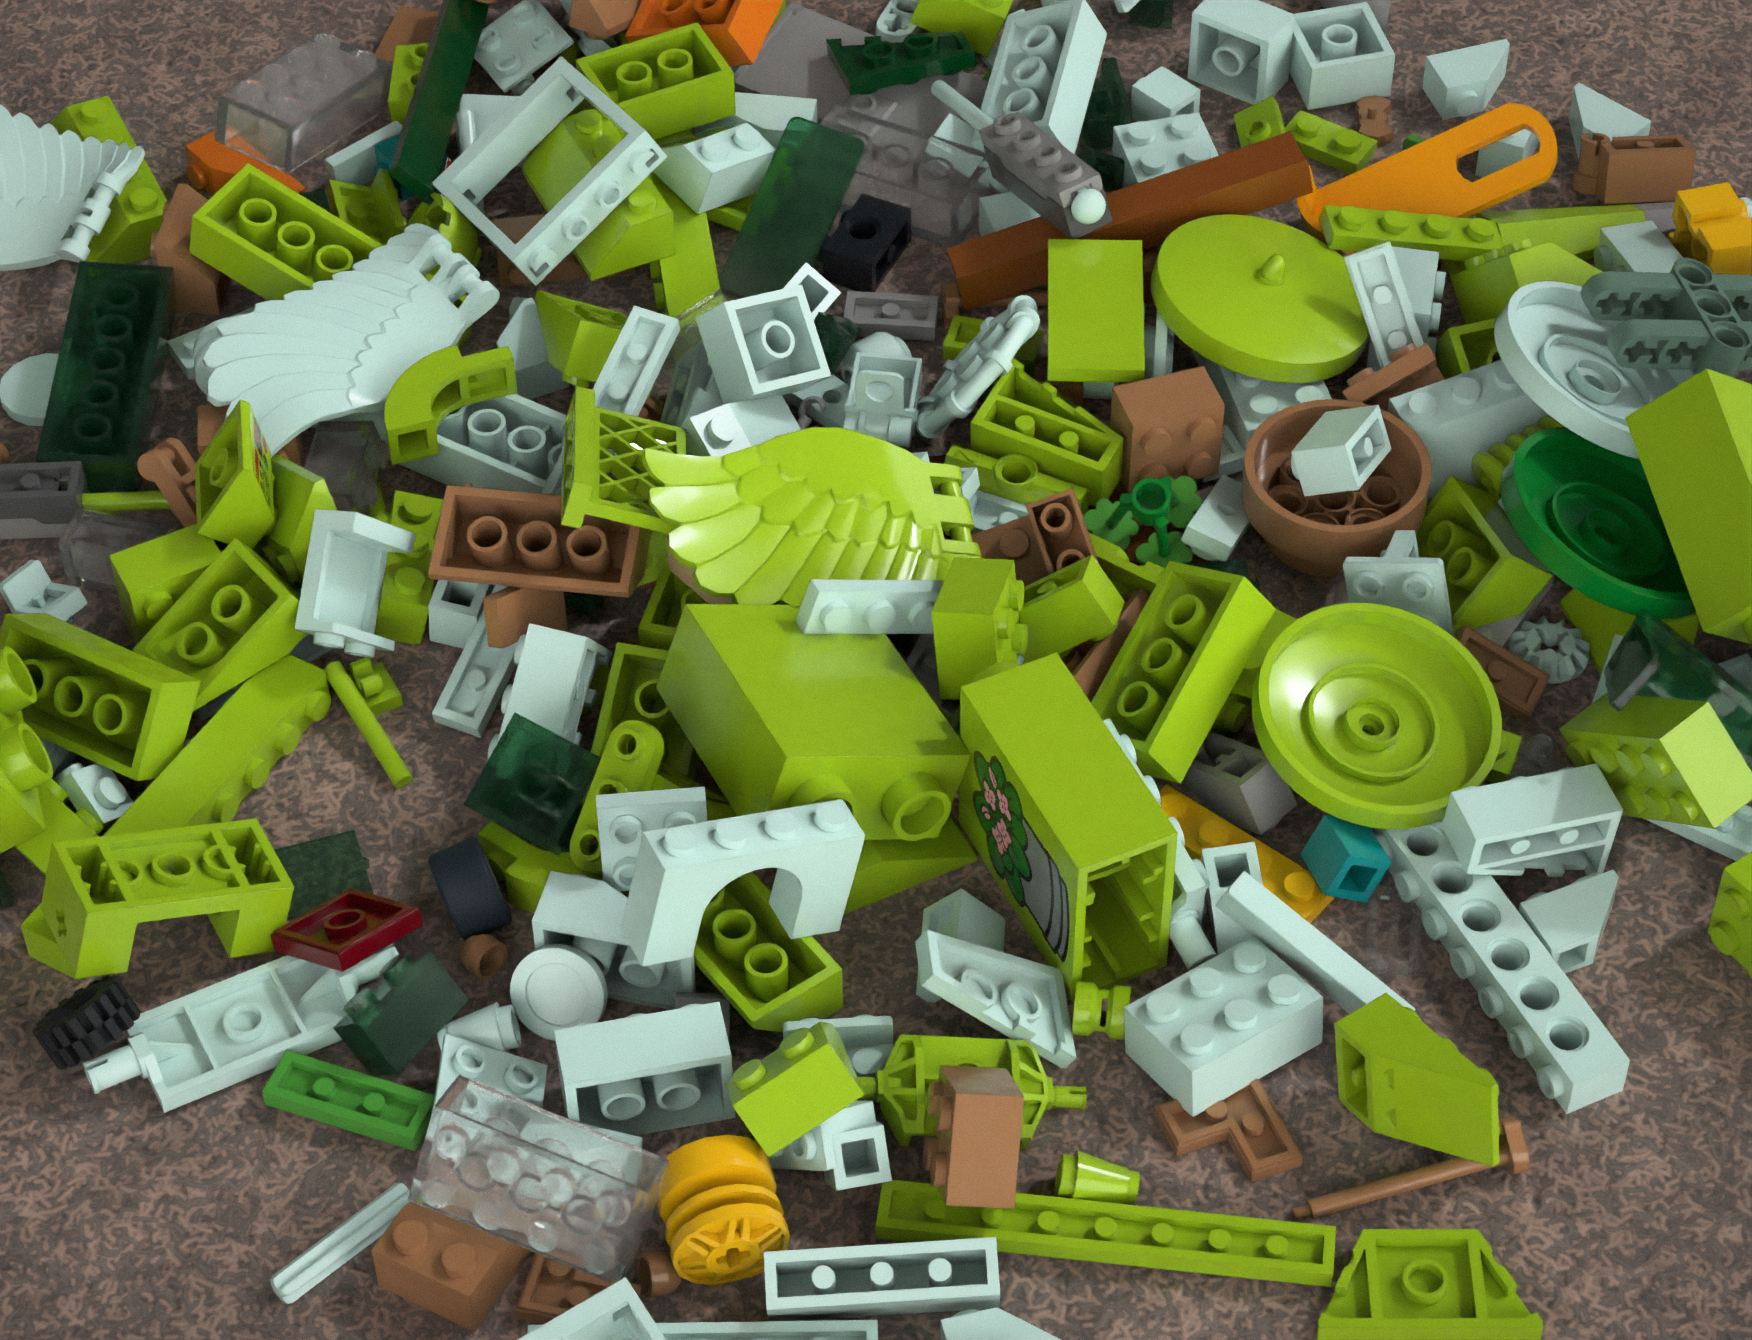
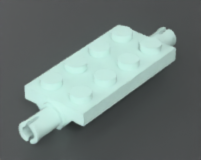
M1110 718L1104 720L1103 722L1160 805L1161 797L1157 785L1150 775L1143 776L1136 764V752L1131 740L1126 734L1119 735ZM1171 816L1168 819L1178 832L1169 939L1173 942L1188 971L1217 956L1201 928L1203 915L1206 914L1205 893L1210 884L1207 872L1201 861L1197 858L1192 860L1184 847L1185 838L1178 821Z
M393 943L343 972L289 955L283 956L141 1013L139 1019L133 1021L135 1024L130 1029L125 1030L128 1036V1045L91 1060L82 1061L89 1084L92 1085L94 1094H98L104 1089L141 1075L143 1079L148 1078L164 1113L275 1068L286 1050L307 1055L368 1030L367 1016L356 995L359 992L358 986L392 972L401 971L402 963L395 946L392 947Z

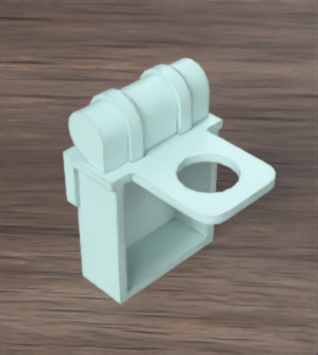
M857 352L847 402H844L843 428L887 441L899 447H910L912 435L915 436L916 419L919 412L917 404L922 382V358Z

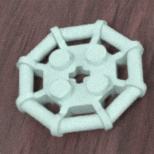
M1027 295L1014 297L1005 311L995 318L987 317L980 324L981 331L963 348L953 361L948 359L942 366L944 373L929 395L921 398L917 404L919 412L916 419V429L920 436L927 439L939 437L956 418L964 419L974 410L979 397L999 376L1007 375L1013 367L1011 360L1019 348L1035 334L1040 325L1037 304L1033 298Z

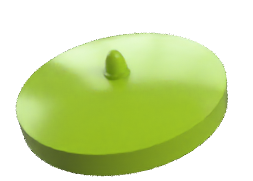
M1222 214L1201 217L1179 226L1170 233L1160 248L1150 281L1151 294L1158 313L1173 333L1185 344L1212 362L1231 371L1261 380L1281 383H1308L1339 375L1350 368L1361 356L1369 334L1344 258L1335 250L1328 249V246L1319 239L1277 221L1248 215Z
M1343 603L1309 612L1295 620L1277 636L1261 664L1253 686L1251 704L1254 729L1259 744L1274 770L1285 783L1306 801L1332 816L1353 824L1379 829H1408L1444 819L1451 792L1468 786H1482L1499 753L1502 739L1501 710L1494 687L1480 663L1464 645L1447 631L1423 617L1400 608L1374 603Z

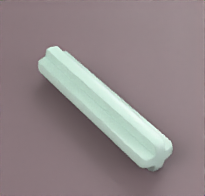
M401 1182L392 1185L272 1275L270 1282L274 1293L286 1304L295 1302L382 1236L400 1210L415 1198L413 1193Z

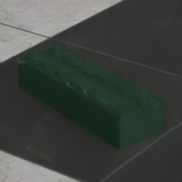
M80 261L37 450L36 463L81 461L90 493L138 492L141 490L143 477L137 469V461L149 449L168 352V341L171 337L176 311L173 267Z

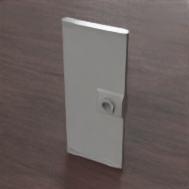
M794 2L788 5L781 14V17L769 30L754 65H742L734 73L735 89L745 93L817 99V122L829 127L837 136L864 147L875 146L970 187H973L979 181V179L927 150L931 138L949 113L965 121L932 94L931 86L937 80L945 81L981 109L988 85L986 80L960 71L954 75L941 74L920 79V81L911 85L898 84L881 88L875 93L868 95L855 94L850 96L828 56L826 39L841 38L842 46L864 45L865 37L874 35Z

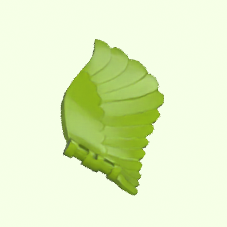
M810 427L774 437L761 444L732 452L722 457L674 454L645 448L642 454V462L646 470L660 484V487H654L649 490L650 506L663 521L675 527L667 535L666 548L678 563L694 570L692 577L696 588L713 597H730L734 604L790 605L793 608L801 607L811 579L943 580L944 582L954 557L982 558L979 544L973 542L971 536L974 523L969 502L966 497H962L960 486L964 482L961 468L956 465L925 462L906 449L860 432L839 427ZM933 489H935L936 491H940L941 495L934 494ZM943 531L947 536H951L952 540L945 539Z

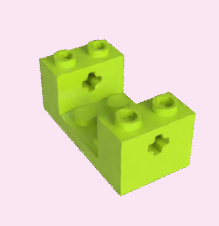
M257 818L52 842L41 910L74 978L81 979L127 972L136 925L141 922L207 914L229 958L276 952L274 951L270 934L284 926L287 922L294 885ZM170 870L174 875L167 874L163 871Z

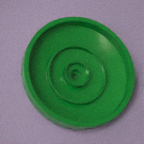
M1566 427L1540 430L1527 437L1518 447L1502 473L1500 494L1505 513L1512 527L1532 554L1552 573L1577 591L1618 611L1653 619H1674L1695 613L1696 610L1640 459L1627 457L1600 447Z

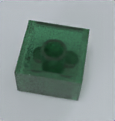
M515 712L463 805L543 850L559 856L560 853L570 852V840L601 757Z

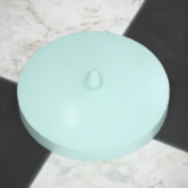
M1541 281L1519 288L1497 317L1494 328L1496 347L1508 372L1540 408L1572 432L1612 452L1640 459L1625 417L1693 377L1696 373L1693 369H1636L1621 367L1612 355L1607 339L1613 328L1625 321L1598 320L1592 317L1581 298L1582 287L1563 282Z

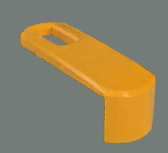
M1507 103L1319 189L1316 188L1309 165L1313 193L1296 198L1305 232L1327 245L1319 222L1324 205L1355 206L1365 209L1398 210L1407 213L1440 214L1443 216L1468 218L1546 183L1557 163V141L1553 128L1542 114L1526 105ZM1523 129L1534 133L1539 139L1540 148L1538 153L1474 182L1463 178L1457 170L1459 158L1483 147L1485 148ZM1335 250V251L1338 252L1340 255H1341L1343 252H1354V251Z

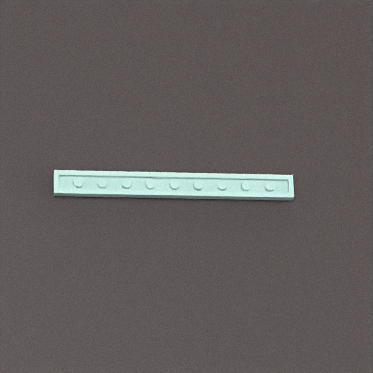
M634 305L592 389L595 390L596 407L638 417L680 331L678 319ZM609 428V429L612 430L613 432H618V431L615 430V429ZM607 449V451L611 453L613 456L618 455L613 450ZM562 452L541 494H562ZM495 585L491 594L509 586ZM484 609L432 712L436 723L479 738L482 737L517 665L514 661L517 642L504 648L488 646Z

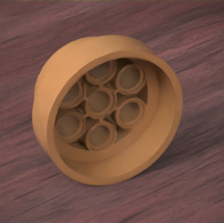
M1338 399L1307 401L1278 411L1259 425L1249 439L1245 451L1241 499L1245 514L1250 523L1263 537L1267 547L1279 560L1289 567L1308 575L1323 578H1345L1343 563L1346 557H1380L1381 551L1387 550L1396 530H1415V533L1419 531L1427 510L1432 464L1423 441L1405 422L1380 409L1392 449L1359 490L1305 497L1300 480L1296 479L1292 472L1291 451L1325 412L1371 405Z

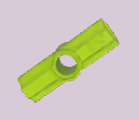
M952 445L945 457L944 464L956 465L960 468L977 467L980 486L977 490L1024 505L1071 488L1075 492L1083 516L1091 502V489L1038 472L1036 462L1026 455L1008 454L998 459L959 445Z

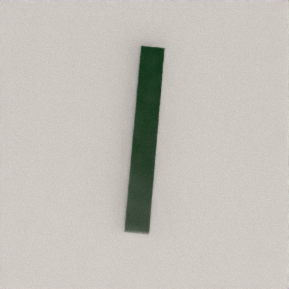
M443 0L388 171L391 177L422 200L428 197L434 190L435 186L432 182L439 174L490 3H481L476 0Z

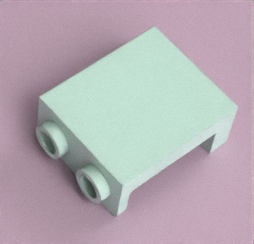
M315 509L294 629L314 635L313 644L337 649L344 648V653L364 658L369 656V658H374L375 650L394 651L395 641L374 634L388 552L412 553L416 534L358 512Z

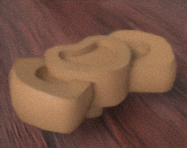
M1369 96L1358 100L1355 105L1359 122L1358 133L1378 140L1377 147L1392 142L1394 138L1393 129L1387 125L1388 115L1392 110L1391 101L1379 96Z

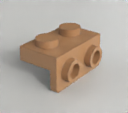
M1410 343L1389 356L1392 362L1376 372H1374L1372 367H1369L1347 380L1349 388L1343 390L1342 393L1344 400L1356 401L1371 406L1379 405L1380 409L1387 412L1390 398L1445 379L1437 367V359L1429 345L1425 343L1417 348L1414 343Z

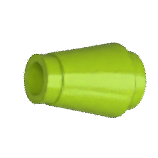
M1078 1150L1075 1151L1074 1155L1062 1153L1056 1170L1054 1197L1134 1205L1139 1190L1140 1173Z

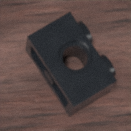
M862 193L851 209L847 208L843 212L839 226L832 236H826L821 244L819 261L823 263V277L831 283L855 291L875 292L911 241V209Z

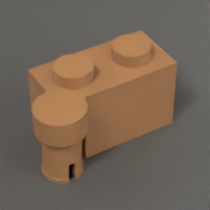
M1589 133L1580 136L1578 167L1574 168L1572 189L1576 192L1596 195L1605 205H1625L1644 202L1675 201L1677 191L1691 189L1696 149L1681 134L1612 137V144L1609 143L1610 138L1604 134L1593 133L1592 140H1590Z

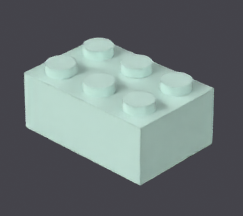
M1253 935L1125 1006V1053L1173 1099H1177L1187 1113L1194 1117L1216 1102L1224 1100L1250 1085V1082L1256 1078L1258 1080L1321 1044L1323 1033V996Z
M720 1001L702 1005L689 1004L679 1009L650 1014L636 1013L626 1018L592 1024L579 1023L569 1028L554 1030L561 1092L567 1120L636 1136L736 1118L735 1109L731 1105L725 1083L732 1078L733 1069L732 1054Z

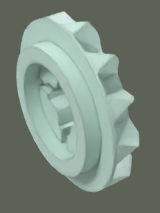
M1542 616L1536 624L1524 620L1519 631L1512 632L1508 651L1549 674L1550 678L1547 683L1556 684L1575 679L1585 670L1589 660L1590 643L1582 640L1580 628L1568 629L1564 619L1557 624L1549 623ZM1541 643H1544L1548 647L1558 645V652L1556 653L1554 650L1550 648L1544 651L1540 650Z

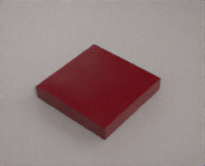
M350 888L278 928L270 936L274 951L343 972L423 926L420 908Z

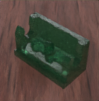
M1115 57L1103 58L1100 67L1102 74L1094 81L1081 129L1087 153L1112 150L1113 127L1132 123L1131 107Z

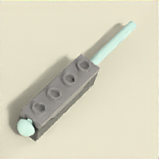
M937 80L932 84V94L979 131L992 177L1069 239H1078L1113 221L1106 194L1102 188L1103 183L1100 173L1025 116L1016 112L1014 114H1004L993 120L945 81Z

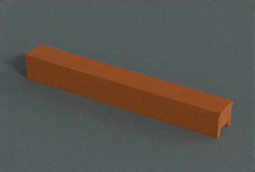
M1289 131L1107 193L1106 198L1113 221L1078 239L1142 240L1143 251L1163 244L1171 232L1189 221L1211 215H1248L1313 193L1308 159L1306 155L1303 156L1293 134ZM1040 216L946 248L964 310L967 311L1048 283V239L1069 238Z

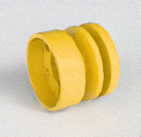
M736 1135L704 1137L685 1144L666 1156L654 1171L652 1186L659 1214L666 1225L665 1238L670 1246L669 1254L672 1265L680 1277L692 1283L704 1285H718L750 1278L764 1271L763 1252L788 1250L790 1232L783 1217L782 1204L775 1194L777 1186L769 1157L758 1142L749 1137Z

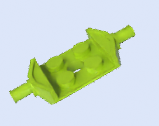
M901 1034L895 1042L883 1070H877L875 1078L858 1077L865 1094L859 1099H874L875 1103H879L880 1109L900 1146H909L912 1136L934 1137L935 1116L928 1115V1089L930 1082L939 1081L940 1065L1006 1068L1024 1095L1019 1150L1028 1149L1045 1110H1051L1052 1107L1085 1110L1087 1102L1086 1086H1053L1052 1077L1046 1076L1036 1049L1026 1040Z

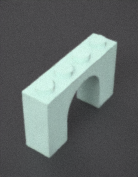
M843 799L645 831L641 838L621 930L642 967L692 958L701 920L711 899L728 883L746 873L764 868H777L769 904L790 939L839 931L866 835Z

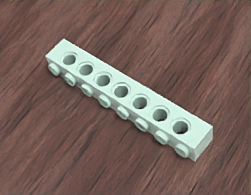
M1444 819L1417 828H1371L1392 862L1388 870L1394 877L1395 887L1399 896L1404 902H1412L1422 915V923L1428 936L1434 941H1441L1449 952L1450 962L1455 973L1461 979L1468 978L1478 992L1479 1003L1484 1013L1491 1019L1497 1018L1506 1030L1507 1039L1514 1054L1520 1059L1526 1058L1533 1067L1543 1094L1549 1099L1555 1098L1565 1113L1568 1114L1623 1091L1630 1059L1491 875L1466 874L1442 828Z

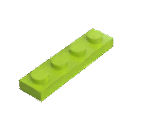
M1324 205L1319 217L1328 249L1359 252L1389 241L1393 247L1439 252V259L1465 261L1504 247L1495 221L1483 218L1472 219L1443 216L1440 214L1429 215L1400 212L1398 210L1386 211Z

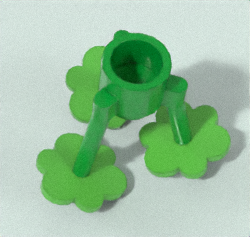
M1170 476L1162 477L1160 480L1157 478H1146L1140 480L1134 486L1131 494H1122L1120 501L1112 504L1108 499L1098 500L1095 504V509L1087 511L1083 518L1088 532L1121 547L1123 551L1128 547L1130 537L1135 536L1139 530L1138 524L1131 520L1132 517L1143 525L1154 526L1156 532L1149 536V543H1143L1136 549V559L1143 565L1150 561L1163 567L1165 570L1169 561L1187 564L1193 558L1192 550L1181 541L1183 533L1171 532L1167 534V526L1172 523L1178 529H1186L1194 516L1193 512H1197L1203 502L1201 497L1195 494L1197 485L1189 476H1180L1175 481Z

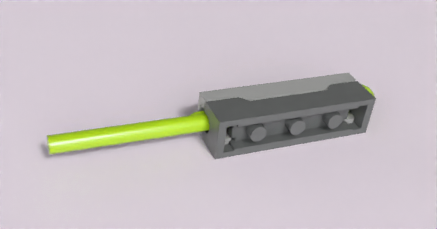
M81 461L0 464V540L87 536L89 517L99 512L170 509L168 501L161 491L90 493Z

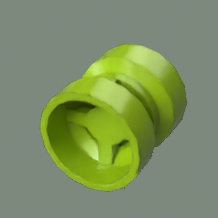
M1077 981L1072 1034L1089 1037L1094 1032L1106 1033L1110 1039L1125 1040L1124 1007L1130 1004L1132 987L1114 985L1109 990L1098 989L1093 982ZM1103 998L1108 999L1106 1023H1101Z

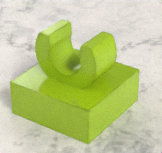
M368 656L349 664L351 674L348 675L374 716L403 706L402 695L382 662L372 665Z

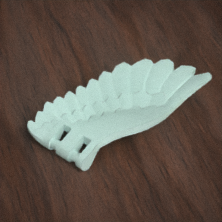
M0 104V271L45 266L60 259L84 263L91 251L88 245L93 235L99 236L111 213V209L108 207L114 196H120L126 183L137 172L145 156L144 149L141 146H136L131 150L127 143H122L118 146L111 139L101 143L92 136L82 142L80 137L70 130H66L62 135H59L53 125L47 123L38 128L29 116L19 112L12 117L10 112Z
M415 223L409 225L404 229V233L389 238L387 245L371 251L369 259L353 264V271H342L333 274L332 280L313 283L312 290H298L283 295V300H269L256 303L254 312L229 317L217 326V334L220 338L210 344L203 357L206 369L212 373L208 379L207 401L216 407L230 405L226 412L225 420L240 399L249 402L271 451L272 458L292 439L319 421L322 422L354 413H372L384 410L387 396L403 372L423 357L440 349L456 345L465 329L497 303L500 292L489 281L480 280V272L461 253H453L451 251V243L437 230L425 224ZM440 265L439 271L428 281L424 276ZM467 292L468 296L461 306L457 308L453 303Z

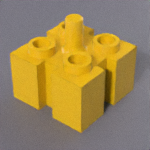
M1729 182L1677 191L1671 218L1676 228L1675 232L1668 233L1667 239L1683 258H1691L1704 263L1714 274L1752 275V219L1748 218L1745 202L1737 197Z

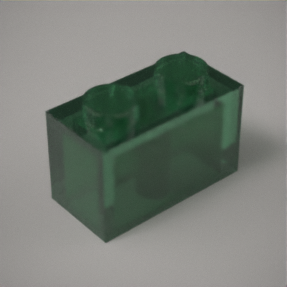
M430 951L409 956L404 952L391 959L379 972L383 978L371 990L366 988L352 997L343 1008L347 1014L333 1027L369 1073L375 1077L399 1073L469 1001Z

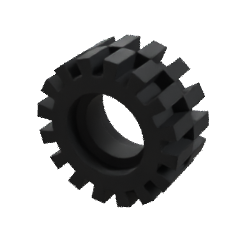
M107 975L99 981L96 979L90 982L85 989L81 987L76 990L69 999L65 998L60 1001L57 1008L50 1009L45 1014L46 1017L36 1023L37 1027L33 1028L32 1032L56 1067L62 1070L68 1066L69 1068L76 1066L81 1060L84 1062L92 1058L93 1053L98 1050L101 1052L106 1049L108 1043L112 1040H118L123 1036V1031L130 1029L135 1024L133 1021L139 1019L141 1011L117 976Z

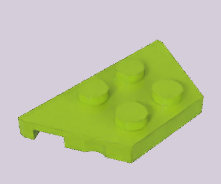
M1363 1229L1353 1248L1352 1258L1349 1264L1344 1267L1336 1283L1335 1292L1325 1313L1322 1312L1318 1319L1316 1337L1317 1340H1541L1544 1327L1543 1320L1537 1312L1531 1314L1516 1294L1517 1283L1507 1269L1495 1261L1492 1255V1248L1478 1229Z

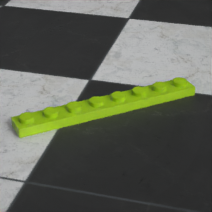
M902 1180L882 1183L875 1226L876 1239L924 1242L996 1237L997 1252L1332 1287L1336 1226L1015 1193L1014 1209L945 1205L937 1187L931 1186L930 1183Z

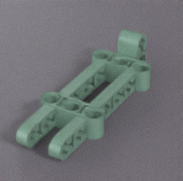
M1680 258L1675 261L1670 273L1601 272L1587 280L1581 289V298L1592 317L1598 320L1625 321L1613 328L1607 339L1608 347L1621 367L1636 369H1693L1696 374L1707 368L1733 378L1738 370H1752V275L1714 274L1707 265L1698 260Z

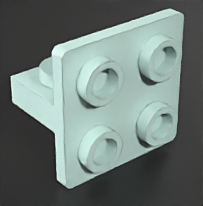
M1396 530L1387 550H1382L1380 557H1346L1343 563V571L1349 603H1374L1400 608L1431 621L1454 637L1443 560L1441 558L1419 557L1415 530Z

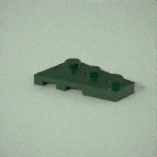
M963 31L910 34L905 37L903 42L896 43L881 41V36L865 37L864 45L842 46L841 38L826 39L828 56L850 96L855 94L868 95L875 93L878 89L898 84L911 85L917 83L920 79L941 74L954 75L962 69L976 66L975 51Z

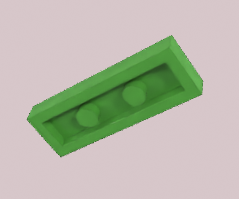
M290 1050L285 1051L262 1091L264 1104L411 1151H416L431 1123L435 1098L433 1094Z

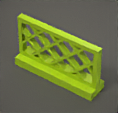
M576 386L563 426L561 525L581 529L585 514L669 534L675 527L663 521L650 506L649 490L656 487L655 485L660 484L649 475L642 462V454L645 448L686 455L685 428L596 407L595 390ZM609 428L615 429V430H617L618 432H613V431L610 430ZM657 440L664 441V442H668V443L661 444V443L658 442ZM632 443H635V444H637L639 447H641L642 449H641V450H638V449H636L635 447H633L631 444H632ZM607 449L613 450L618 455L613 456L611 453L607 451ZM635 466L643 473L638 474L637 472L632 470L631 467ZM612 473L618 480H613L606 474ZM632 491H636L637 493H639V494H640L641 496H643L644 498H640V499H639V498H637L635 495H633L631 492H632ZM608 497H611V498L614 499L616 502H612V501H608V500H604V499H605V498H608Z

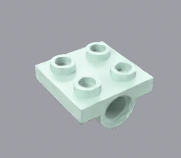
M705 786L596 795L603 881L619 892L630 890L643 832L706 822Z

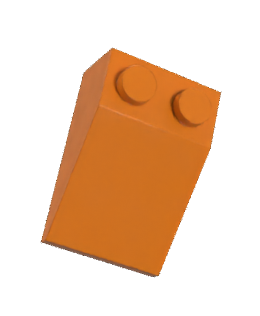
M642 0L624 37L628 43L698 22L729 66L754 65L783 0Z

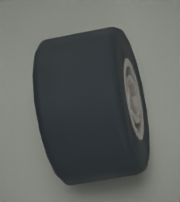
M476 837L465 839L429 856L428 862L437 887L452 921L464 941L474 935L489 934L512 922V915L501 887Z

